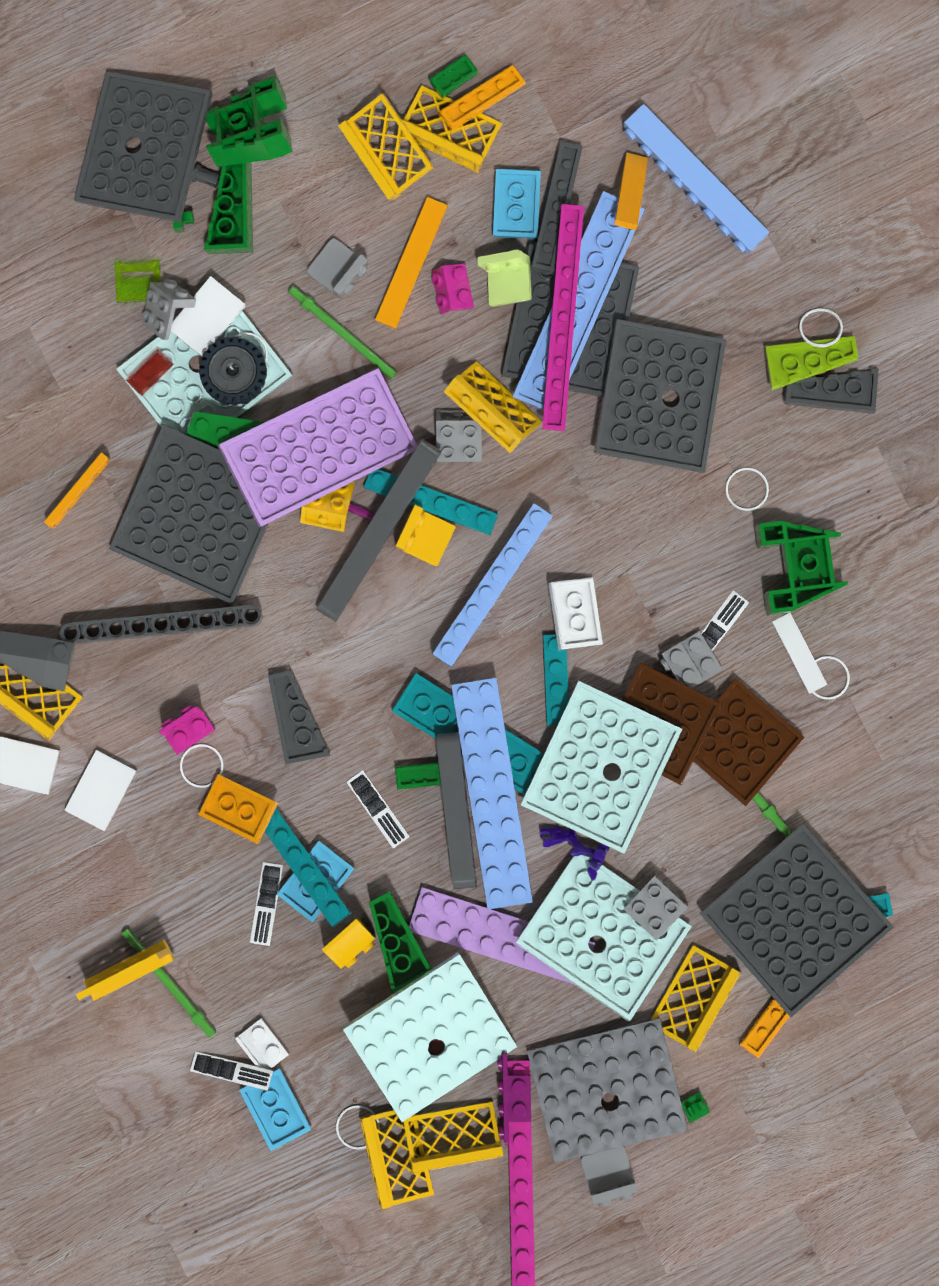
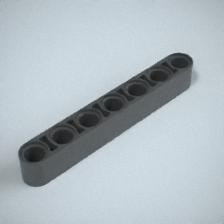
M459 732L436 734L453 889L477 887L460 736Z

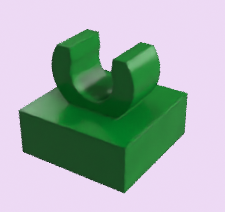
M184 212L181 223L173 222L175 233L185 232L184 224H194L192 212Z
M700 1092L681 1101L683 1111L690 1123L710 1113Z

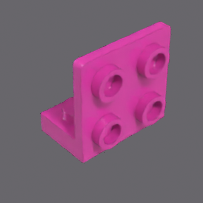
M190 705L180 712L182 716L178 719L170 718L161 724L162 729L159 730V733L165 736L177 755L215 731V728L201 707Z

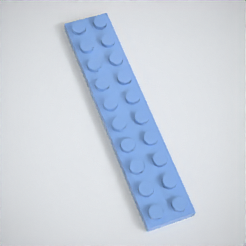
M604 191L581 240L570 378L635 233V230L614 225L618 197ZM640 208L639 221L644 212V208ZM552 308L513 394L514 399L544 411Z
M497 677L452 684L487 908L494 909L533 903Z

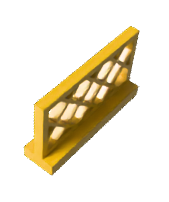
M421 85L402 121L419 146L479 173L502 123L480 113L473 118L474 123L465 126L461 125L452 132L451 130L448 131L445 122L439 115V107L450 105L454 100L448 97L442 99L437 92ZM422 94L432 97L434 104L422 107L420 102ZM436 108L439 118L428 121L424 111ZM421 113L424 123L416 125L409 121L412 115ZM441 122L445 132L433 133L430 125ZM490 124L495 128L492 133L483 135L480 125ZM476 127L480 137L468 140L465 130ZM462 132L465 141L458 144L453 142L450 135ZM482 141L484 146L482 154L480 155L472 151L470 144Z
M380 94L349 120H344L338 125L388 200L397 199L404 190L434 168L384 94ZM382 101L386 107L385 117L374 116L376 105ZM362 116L369 117L368 131L361 130L356 123ZM374 118L384 120L383 133L372 132ZM389 121H395L398 124L397 136L387 134ZM371 134L382 136L380 149L373 148L370 144ZM386 136L397 138L395 152L384 150ZM401 139L409 140L411 143L410 154L399 152ZM384 153L395 154L393 167L384 165ZM399 155L409 157L408 170L397 168ZM414 158H420L426 165L420 172L412 171ZM396 171L407 173L406 182L400 187L395 181Z
M477 361L462 374H458L444 390L447 396L509 453L542 423L523 403L514 399L513 394ZM474 370H475L482 378L475 377V375H474ZM477 384L483 385L485 391L478 389ZM490 387L496 389L498 394L491 392ZM493 399L499 400L501 406L495 405ZM507 403H511L515 409L508 408ZM510 415L517 416L518 421L511 420ZM523 418H527L532 424L524 423Z
M6 665L0 666V670L5 669L6 682H0V705L50 742L55 732L83 697L68 685L65 687V692L56 690L43 693L42 687L39 686L40 693L27 695L25 683L34 681L25 679V676H22V680L9 681L7 669L11 668ZM23 683L24 695L13 696L10 693L9 685ZM7 685V690L4 689L2 686ZM69 693L76 698L69 706L60 705L59 694ZM57 695L58 707L45 708L43 696ZM41 697L42 709H30L27 698ZM19 699H25V704ZM59 710L60 719L53 726L46 721L45 712ZM43 712V718L37 713Z
M164 939L84 980L87 988L77 993L76 996L78 1000H81L91 995L93 1001L174 961L175 958Z
M693 945L651 1020L658 1018L659 1014L668 1012L672 1025L662 1027L664 1034L690 1050L697 1052L740 977L741 972ZM695 952L704 957L706 966L693 969L691 958ZM707 959L711 960L714 963L708 965ZM689 964L690 970L685 971L687 965ZM719 965L726 969L722 978L712 980L709 967ZM707 968L710 981L697 985L694 971ZM691 973L694 986L682 989L679 979L683 974ZM719 982L718 986L715 989L714 983ZM678 984L679 990L673 991L675 986ZM711 984L713 990L711 998L701 1000L698 987ZM695 988L699 1001L686 1004L682 991ZM680 992L683 1005L670 1009L668 1001L670 995ZM708 1002L707 1005H706V1007L703 1008V1004H702V1003ZM666 1004L667 1010L662 1011L663 1007ZM700 1004L702 1014L699 1018L690 1020L687 1007ZM684 1008L687 1021L674 1024L671 1011ZM696 1022L694 1028L692 1029L691 1023ZM689 1025L691 1033L686 1041L678 1037L677 1026ZM673 1028L674 1034L666 1029Z
M493 1102L411 1116L403 1121L412 1174L504 1156L499 1139ZM489 1108L490 1118L486 1124L474 1117L479 1109ZM475 1110V1112L473 1113V1115H471L470 1113L467 1112V1111ZM463 1112L470 1117L464 1128H461L452 1121L457 1113ZM453 1114L450 1119H448V1118L445 1116V1115ZM440 1116L448 1122L441 1133L430 1126L434 1117ZM431 1118L428 1123L423 1121V1119ZM472 1119L483 1126L477 1138L465 1130ZM419 1121L425 1125L418 1137L410 1132L408 1122ZM490 1122L492 1123V1129L488 1127ZM449 1124L461 1131L454 1142L443 1135ZM427 1128L439 1135L432 1146L420 1139ZM485 1129L494 1134L495 1144L486 1145L478 1140ZM463 1133L474 1140L468 1149H463L456 1144ZM411 1136L416 1139L413 1145ZM440 1137L452 1144L446 1153H440L434 1148ZM419 1141L428 1147L429 1150L424 1157L415 1158L413 1148ZM476 1142L481 1145V1146H478V1147H474V1145L476 1144ZM454 1146H455L457 1149H459V1150H457V1151H451ZM431 1150L436 1153L435 1155L428 1156Z
M394 1110L359 1117L376 1195L381 1209L434 1195L429 1171L424 1172L425 1178L420 1175L421 1172L414 1173L415 1177L409 1187L398 1181L404 1169L411 1173L412 1171L406 1167L410 1161L409 1156L404 1164L393 1158L399 1147L408 1151V1148L401 1144L406 1137L405 1131L398 1142L387 1136L394 1124L404 1129V1126L396 1122L398 1115ZM395 1115L394 1119H391L388 1116ZM385 1117L391 1121L385 1134L377 1129L376 1119ZM412 1121L409 1123V1128L413 1125L414 1132L412 1133L418 1137L420 1135L418 1122ZM378 1133L383 1135L381 1140L379 1139ZM386 1138L397 1144L390 1156L382 1152L381 1148ZM418 1141L413 1148L414 1155L418 1158L424 1157L423 1144ZM417 1148L419 1150V1155L415 1153ZM384 1156L388 1158L386 1163L384 1161ZM391 1160L402 1166L395 1178L387 1174L386 1168ZM418 1177L426 1181L428 1191L417 1193L412 1189ZM389 1178H390L391 1180H393L391 1186H390ZM396 1183L407 1189L402 1198L393 1200L392 1189ZM410 1191L414 1193V1195L407 1196Z

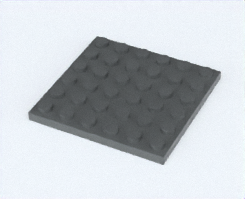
M162 425L109 549L230 604H234L269 523L260 528L258 527L220 449L166 425Z
M803 823L700 912V915L790 1018L894 928Z

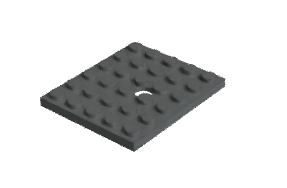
M106 71L74 201L81 204L181 223L213 92L207 89ZM134 137H137L141 140V148L136 153H129L126 150V144Z
M529 244L527 253L530 256L532 298L529 301L517 302L502 377L516 380L521 379L553 306L556 265L553 274L531 270L536 245ZM620 264L569 380V391L603 398L615 320H629L639 267Z
M616 319L594 453L705 473L726 339ZM673 390L679 396V402L675 407H667L663 403L662 396L665 391Z

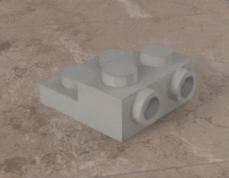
M700 631L661 654L662 659L659 660L666 672L670 670L674 677L673 679L691 688L723 670Z

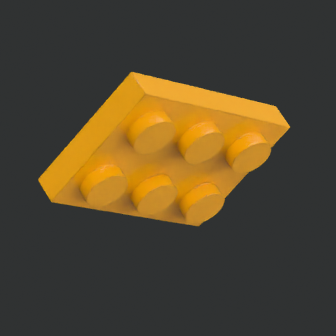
M218 774L198 815L259 844L278 803Z

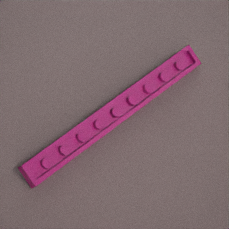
M561 205L542 430L565 432L584 206Z
M507 1060L508 1075H530V1061ZM508 1122L512 1286H535L531 1122Z

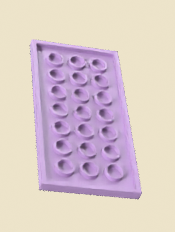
M378 368L219 444L218 447L260 528L413 453L417 448V444Z

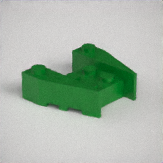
M275 75L248 86L249 91L241 96L235 94L230 97L231 102L221 108L216 106L208 111L206 122L213 135H217V141L206 145V148L217 167L272 160L293 152L291 137L281 118L264 123V117L287 109L286 95Z
M785 521L759 523L755 526L757 549L782 547L787 589L772 590L764 593L767 616L790 613L848 585V581L835 582L829 540L839 538L841 536L840 532L822 530Z

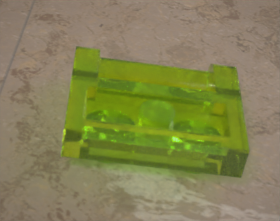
M153 260L150 263L129 264L114 262L116 302H146L150 282H161L160 260ZM153 271V278L123 279V273Z

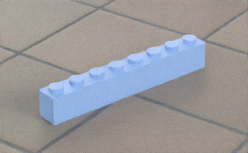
M644 104L624 122L625 135L631 141L635 139L641 145L639 148L647 157L651 156L656 161L655 165L663 173L667 172L672 177L670 179L672 183L679 189L682 187L688 193L686 195L687 198L694 205L698 203L703 209L702 213L710 221L713 219L719 225V231L726 237L729 235L735 241L733 243L734 246L741 253L745 251L749 254L768 236L769 231Z
M536 504L532 505L432 655L452 668L551 521V514Z

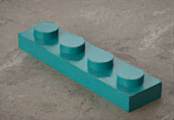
M543 635L547 726L559 724L569 702L567 649L558 650L556 635Z

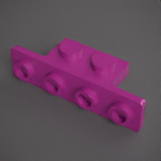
M503 1052V1057H498V1070H503V1080H498L499 1093H503V1103H499V1117L504 1116V1126H499V1139L504 1140V1145H509L508 1122H531V1075H508L507 1052Z

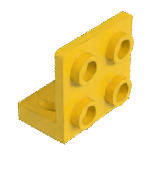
M355 481L302 506L300 523L344 532Z
M415 505L396 544V548L437 567L456 527L423 511V508Z

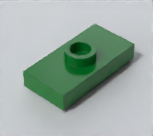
M465 54L431 77L429 82L443 99L477 76L478 70Z
M439 763L395 767L397 790L441 785Z

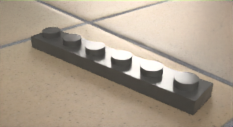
M562 141L560 143L531 270L549 274L554 273L557 260L561 205L570 204L583 146Z

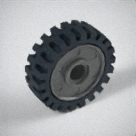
M238 337L219 339L213 345L211 344L202 355L203 357L199 364L200 380L206 392L218 402L226 405L245 404L247 401L253 400L265 385L267 378L265 359L260 350L246 339ZM237 366L239 368L238 374L236 376H229L227 374L229 367Z

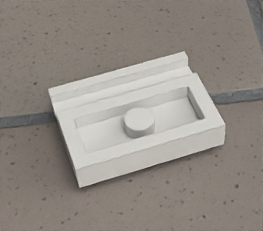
M262 1018L235 1038L256 1067L270 1070L289 1055L288 1051Z

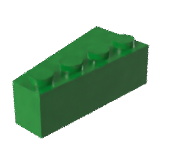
M252 163L222 166L218 193L213 205V215L208 227V237L203 249L209 255L253 253Z
M195 411L184 434L219 448V444L265 422Z
M388 891L370 901L369 905L392 993L394 994L430 971L432 967L394 897Z

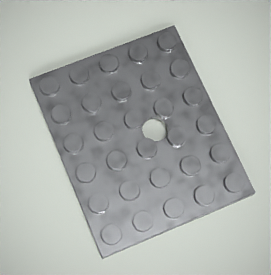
M660 1018L527 1050L555 1163L688 1131ZM614 1093L618 1096L619 1105L616 1109L606 1110L602 1106L601 1099L604 1094Z

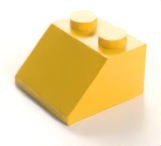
M356 918L329 942L322 951L340 969L344 966L348 969L358 960L355 957L361 951L366 953L375 945L372 941L376 937L359 918Z

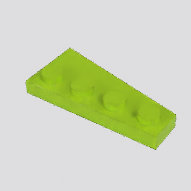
M855 336L842 337L828 347H816L807 342L765 346L771 391L858 360ZM836 338L815 340L811 342L816 344H827L834 341Z

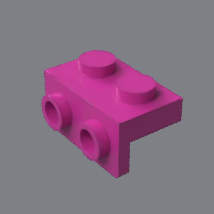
M465 264L445 265L432 271V283L437 297L436 304L441 315L451 311L474 308Z

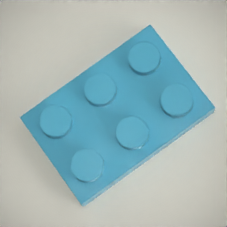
M496 169L493 237L538 239L541 171Z
M320 841L309 852L336 892L355 869ZM293 873L277 895L313 923L321 911Z
M280 1068L273 1071L268 1091L251 1086L239 1089L270 1151L312 1130Z

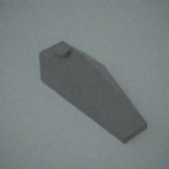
M0 631L1 664L10 667L43 688L65 692L75 649L74 643Z

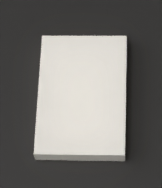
M211 276L195 294V308H184L172 322L171 332L200 356L222 336L246 306L245 303Z
M593 577L548 583L558 650L602 645L603 641Z
M0 736V783L49 795L60 751Z
M96 750L64 811L106 831L137 771Z

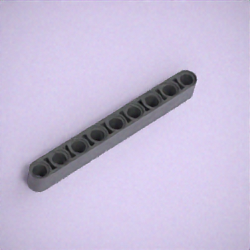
M424 439L421 440L316 609L317 611L335 622L338 620L436 463L442 450Z
M245 605L72 622L61 627L60 637L66 642L84 644L258 626L263 619V615L258 607ZM250 610H255L258 613V618L254 622H249L246 619V614ZM228 612L235 614V621L232 624H226L223 620L224 615ZM209 614L212 616L213 622L207 627L203 626L201 618ZM188 617L190 625L185 629H181L178 624L180 618ZM159 619H166L168 623L167 628L163 631H158L156 628V623ZM137 621H143L145 624V629L141 633H136L133 629ZM116 623L122 625V632L119 635H113L111 632L112 625ZM97 625L100 632L98 636L92 638L89 636V629L91 626ZM69 628H75L77 631L76 637L72 640H68L66 637V632Z

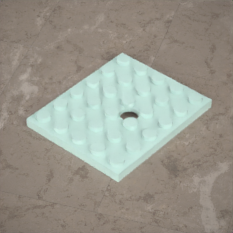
M241 311L219 339L222 340L225 337L233 338L240 333H253L262 338L268 348L265 385L253 400H249L245 404L226 405L212 398L204 389L199 373L193 372L189 367L190 360L194 356L200 355L172 332H170L168 340H162L157 337L117 368V371L161 427L166 425L182 433H185L191 416L195 411L239 418L292 377V374L243 311ZM251 335L238 337L253 343L265 359L266 350L258 338ZM232 366L236 371L239 372V368L237 366ZM229 367L227 374L229 376H236L237 373Z
M578 681L521 805L625 854L683 729ZM609 763H615L621 769V775L615 781H608L603 775V769Z
M584 855L573 856L515 944L629 1022L692 926L678 918L659 939H654L624 910L625 906L639 893V890L603 865L596 871L597 877L592 881L588 875L587 868L590 867L588 861L593 858ZM600 936L605 940L606 947L602 953H594L589 949L588 942L591 937Z
M458 952L342 1027L401 1122L498 1060V1057H503V1052L509 1053L517 1047ZM433 1039L442 1040L445 1044L443 1052L439 1055H431L428 1052L429 1043Z

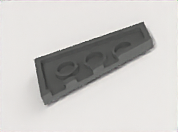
M879 368L864 372L854 371L849 374H831L819 378L809 377L786 385L785 405L874 414L876 411Z
M291 671L268 675L285 764L330 756Z

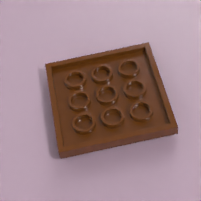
M641 662L622 701L683 729L662 772V776L682 785L722 703Z
M735 678L716 700L722 703V706L694 763L739 802L747 806L805 737Z

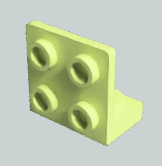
M512 250L477 257L478 266L488 272V294L491 307L531 300L530 256L520 250Z

